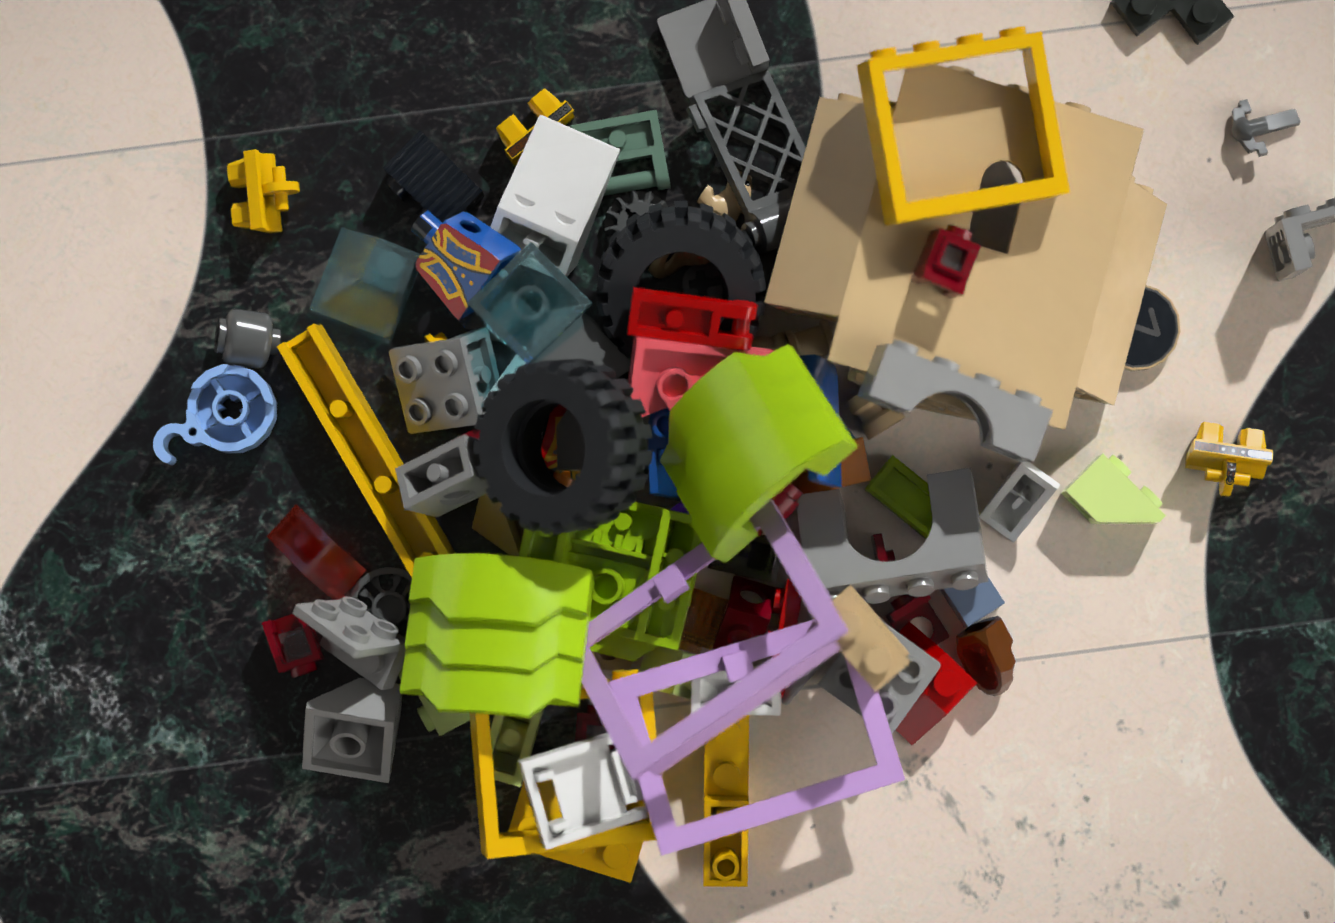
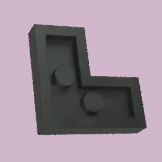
M1222 0L1111 1L1112 6L1136 37L1169 12H1172L1197 45L1234 17Z

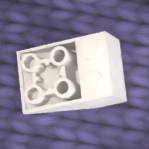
M543 115L538 117L490 226L522 249L515 258L516 260L563 281L578 265L621 149Z

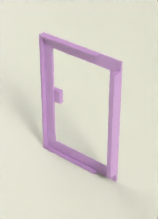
M772 499L752 515L749 520L756 531L762 528L818 626L643 748L590 647L661 597L667 603L674 600L689 589L686 582L688 578L716 559L711 558L704 544L701 543L589 622L582 684L633 780H636L647 771H651L656 776L660 775L841 650L836 640L847 634L849 630Z
M815 619L609 681L608 684L643 748L651 741L639 705L638 696L723 670L726 671L729 683L740 680L754 671L753 661L780 653L818 625L815 623ZM844 656L877 763L875 766L678 827L675 824L661 774L656 776L651 771H647L638 777L645 807L650 817L661 856L906 780L879 692L873 690Z

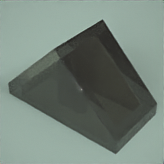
M761 534L760 537L756 536L727 563L714 560L708 564L707 568L773 585L776 582L781 561L766 535Z

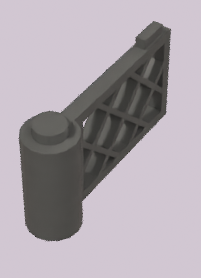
M767 69L695 94L689 100L691 106H688L686 109L696 132H705L745 216V223L742 225L741 230L747 232L755 250L760 254L778 249L780 246L796 187L795 184L780 178L785 161L801 168L806 150ZM761 85L768 100L765 110L743 101L747 89ZM739 92L737 98L732 96V94ZM718 100L733 107L728 123L712 117L706 103ZM739 110L761 120L755 136L733 126ZM767 123L782 129L786 137L783 149L761 139ZM729 136L751 145L746 162L730 155L726 147ZM757 149L779 158L774 174L752 165ZM748 175L770 184L765 197L752 201L744 185ZM776 187L781 189V191L774 193Z

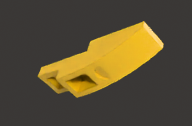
M745 715L704 744V818L749 805L750 715ZM748 829L703 843V886L748 887Z

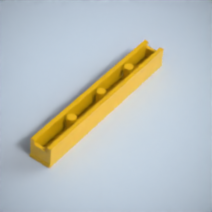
M312 324L307 327L306 331L295 338L277 346L279 352L411 578L415 558L456 554L434 516L404 510L395 468L404 463L323 325Z

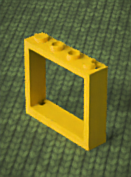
M1025 26L1013 27L999 31L1000 38L984 40L982 33L957 37V45L940 47L939 40H932L912 45L913 52L898 55L896 47L883 48L869 52L871 59L857 65L885 226L1054 198L1070 193L1042 31L1027 34ZM1022 50L1044 179L907 202L884 73Z
M638 669L612 671V678L606 680L609 682L636 674ZM582 684L580 699H588L590 697ZM653 692L637 698L650 741H653L657 737ZM470 713L481 853L487 859L656 840L648 812V817L547 850L542 846L538 829L499 833L489 714Z

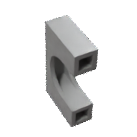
M971 468L927 474L932 510L930 534L916 552L897 561L881 562L871 560L859 554L850 545L845 506L839 488L802 494L797 500L800 504L797 507L801 547L831 599H834L850 584L867 603L877 604L885 602L893 596L909 594L914 597H923L932 594L934 590L952 587L957 590H968L976 587L979 583L989 582Z

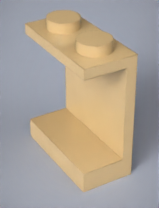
M850 584L832 599L833 605L849 630L847 634L836 641L841 648V653L876 692L911 662L907 657L909 651Z

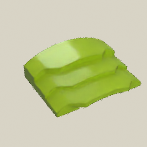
M786 345L766 356L734 352L699 379L670 410L669 443L661 456L660 462L676 486V493L693 519L691 525L711 558L727 563L758 535V532L749 520L752 515L804 469L807 468L825 476L858 446L794 348Z
M634 502L628 510L620 511L619 517L614 521L598 525L597 528L559 534H544L541 530L530 531L524 528L518 556L555 561L592 570L595 579L590 621H592L696 548L702 541L691 525L693 519L690 514ZM697 573L686 580L689 589L669 603L665 602L661 597L591 646L590 650L633 662L657 646L679 650Z
M442 554L415 558L409 595L411 605L405 640L406 650L400 693L426 696L438 712L482 713L527 719L547 705L579 707L595 580L592 570L555 561L498 554Z

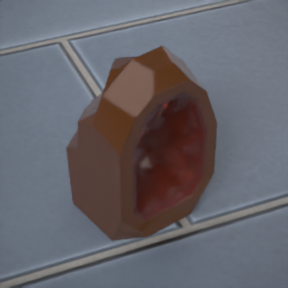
M999 616L986 618L970 625L956 636L957 654L965 671L977 682L976 686L987 695H1001L1008 690L1013 682V670L1016 662L1011 650L1013 639L1002 618Z

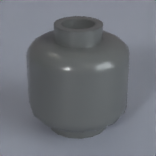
M232 309L227 313L225 319L219 318L217 321L214 350L215 353H221L222 360L228 365H240L259 369L266 365L270 355H278L279 350L277 346L280 344L281 332L280 329H273L272 319L265 312Z

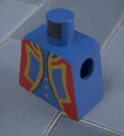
M426 211L411 227V231L427 244L415 262L416 270L458 320L479 310L522 250L518 245L467 212H461L442 223L430 211Z

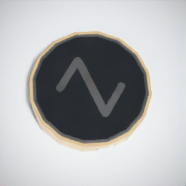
M1148 285L1145 287L1124 370H1148L1164 362L1176 348L1181 332L1179 314L1172 300L1157 288Z

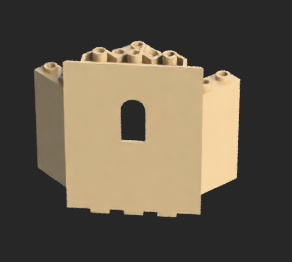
M935 64L905 69L897 102L889 100L907 202L979 190L986 169L998 161L1008 162L1015 166L1021 173L1023 182L1044 179L1029 89L1017 84H1007V86L988 81L974 76V71L960 66H949L947 68ZM840 93L837 99L820 97L764 303L788 314L837 322L827 360L850 367L847 379L859 385H862L876 346L883 344L892 345L893 340L896 339L919 348L917 355L933 361L934 356H938L959 364L958 372L974 378L975 373L993 377L1001 382L999 389L1011 394H1015L1018 389L1042 398L1040 405L1053 410L1048 426L1065 430L1074 398L1114 406L1167 207V203L1153 195V188L1135 183L1136 178L1132 176L1144 129L1091 113L1090 107L1079 103L1066 102L1062 104L1054 101L1070 193L1054 198L1019 203L1006 254L981 246L966 283L964 295L950 299L943 296L945 289L930 282L916 284L910 280L930 231L938 228L946 229L948 224L969 230L973 211L885 226L863 99ZM947 246L941 264L956 269L962 252ZM944 393L932 394L915 406V409L977 421L966 404L958 398Z

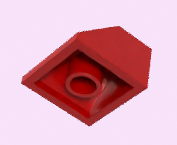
M909 621L899 633L941 664L938 672L896 728V731L910 745H914L941 721L977 682L943 649Z

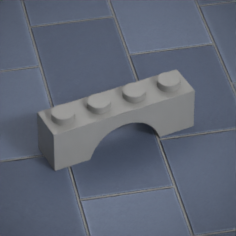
M894 339L892 345L883 344L876 346L858 397L895 412L903 413L911 412L918 403L932 394L944 393L954 396L966 404L974 414L980 431V446L1019 462L1035 461L1053 410L1040 405L1042 398L1018 389L1015 394L999 389L1001 384L999 380L984 374L975 373L974 378L958 372L960 365L951 360L934 356L933 361L920 357L917 355L919 348L904 341Z

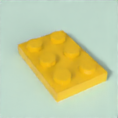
M552 780L536 782L547 821L561 818L562 815ZM524 781L508 832L537 829ZM639 800L627 805L625 804L628 811L636 807H645L644 800ZM643 842L535 854L631 883Z

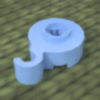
M221 364L206 370L192 384L186 410L187 421L184 424L170 423L162 426L156 432L153 439V449L156 456L162 462L174 465L177 460L169 452L168 444L175 436H182L191 445H207L224 453H244L258 447L271 434L277 420V401L271 386L258 373L240 365ZM229 398L235 403L241 401L243 408L239 410L241 415L235 420L230 416L223 418L221 411L226 409L223 403Z

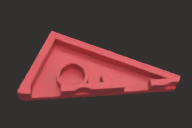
M634 336L628 383L632 386L634 392L630 396L633 400L641 399L646 413L641 415L642 417L665 408L671 410L678 400L699 379L732 353L766 356L777 349L751 347L750 350H736Z

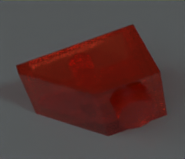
M297 504L267 535L272 543L305 577L333 600L341 599L366 571L341 544Z

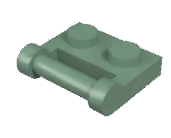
M657 110L571 125V128L621 149L616 164L652 157L653 170L610 177L604 196L657 187L658 191L671 188Z

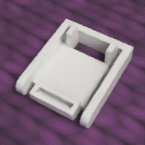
M608 733L518 760L542 846L546 850L648 817L645 807H636L628 811L625 804L643 800V795L638 778L636 780L631 778L617 749L609 750L608 745L613 744ZM551 779L562 817L548 822L536 782Z

